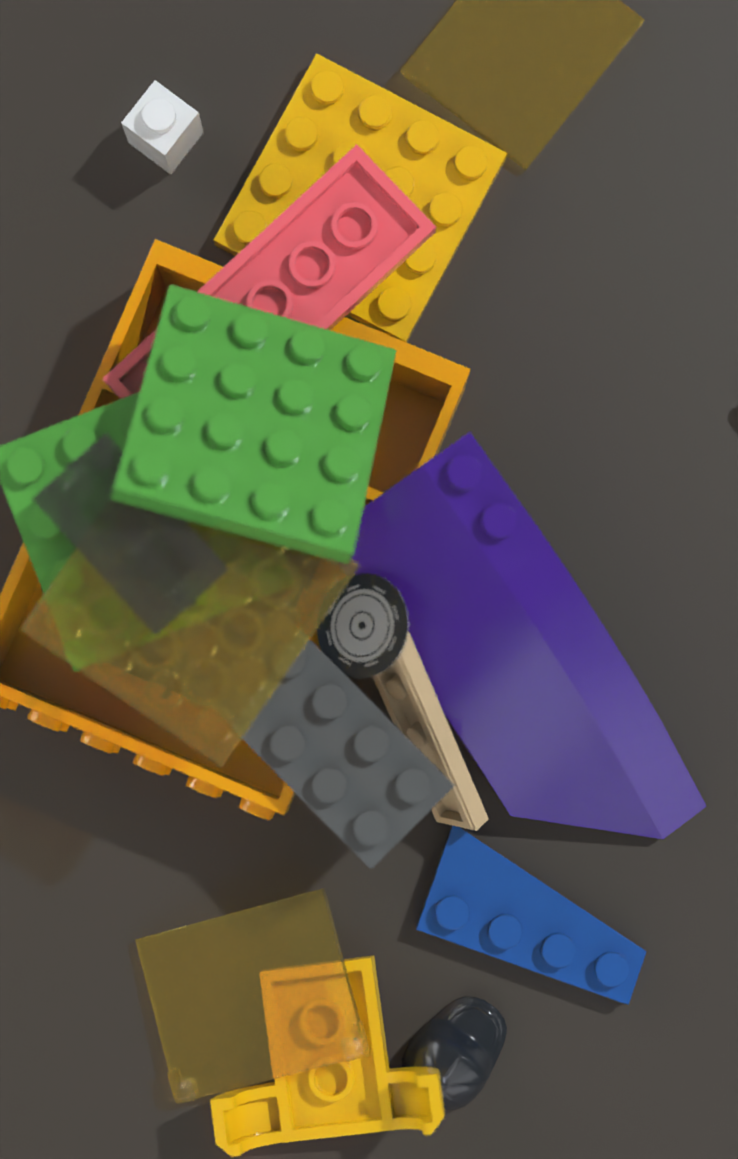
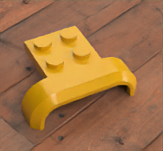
M374 955L268 968L260 971L275 1082L231 1090L219 1094L210 1100L216 1145L231 1157H236L248 1150L277 1143L403 1129L422 1130L423 1135H431L445 1117L439 1069L433 1067L389 1068Z

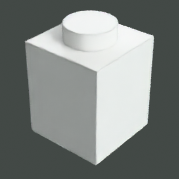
M154 80L121 122L128 143L169 174L173 173L204 133L199 112L156 80Z

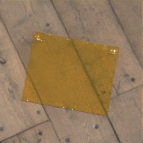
M457 0L421 46L403 65L400 72L422 92L429 94L492 145L505 151L507 156L520 167L527 170L642 26L645 19L620 0Z
M325 888L135 939L169 1070L167 1075L174 1100L177 1104L369 1056V1046L365 1030L359 1018Z

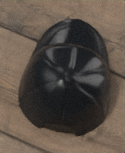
M474 996L458 998L441 1010L412 1038L403 1054L402 1067H433L439 1069L445 1111L463 1108L477 1097L491 1075L506 1039L507 1025L505 1019L498 1009L481 998Z

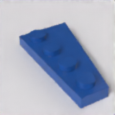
M451 825L416 930L629 1005L647 951L460 827Z

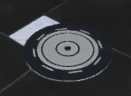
M370 573L354 574L338 582L325 597L317 620V636L321 651L346 676L352 678H369L387 670L401 654L406 643L409 628L407 607L398 589L387 579Z

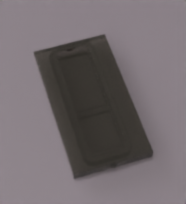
M105 433L73 463H69L66 469L40 491L33 500L157 636L188 607L194 606L197 603V599L230 569L184 519L111 500L123 451Z

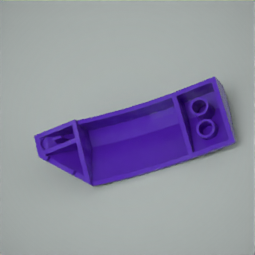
M471 432L462 436L363 507L354 554L348 564L338 561L336 563L346 577L360 573L375 574L387 579L398 589L408 611V632L443 713L510 816L664 839L707 807L660 717L604 625L538 526Z

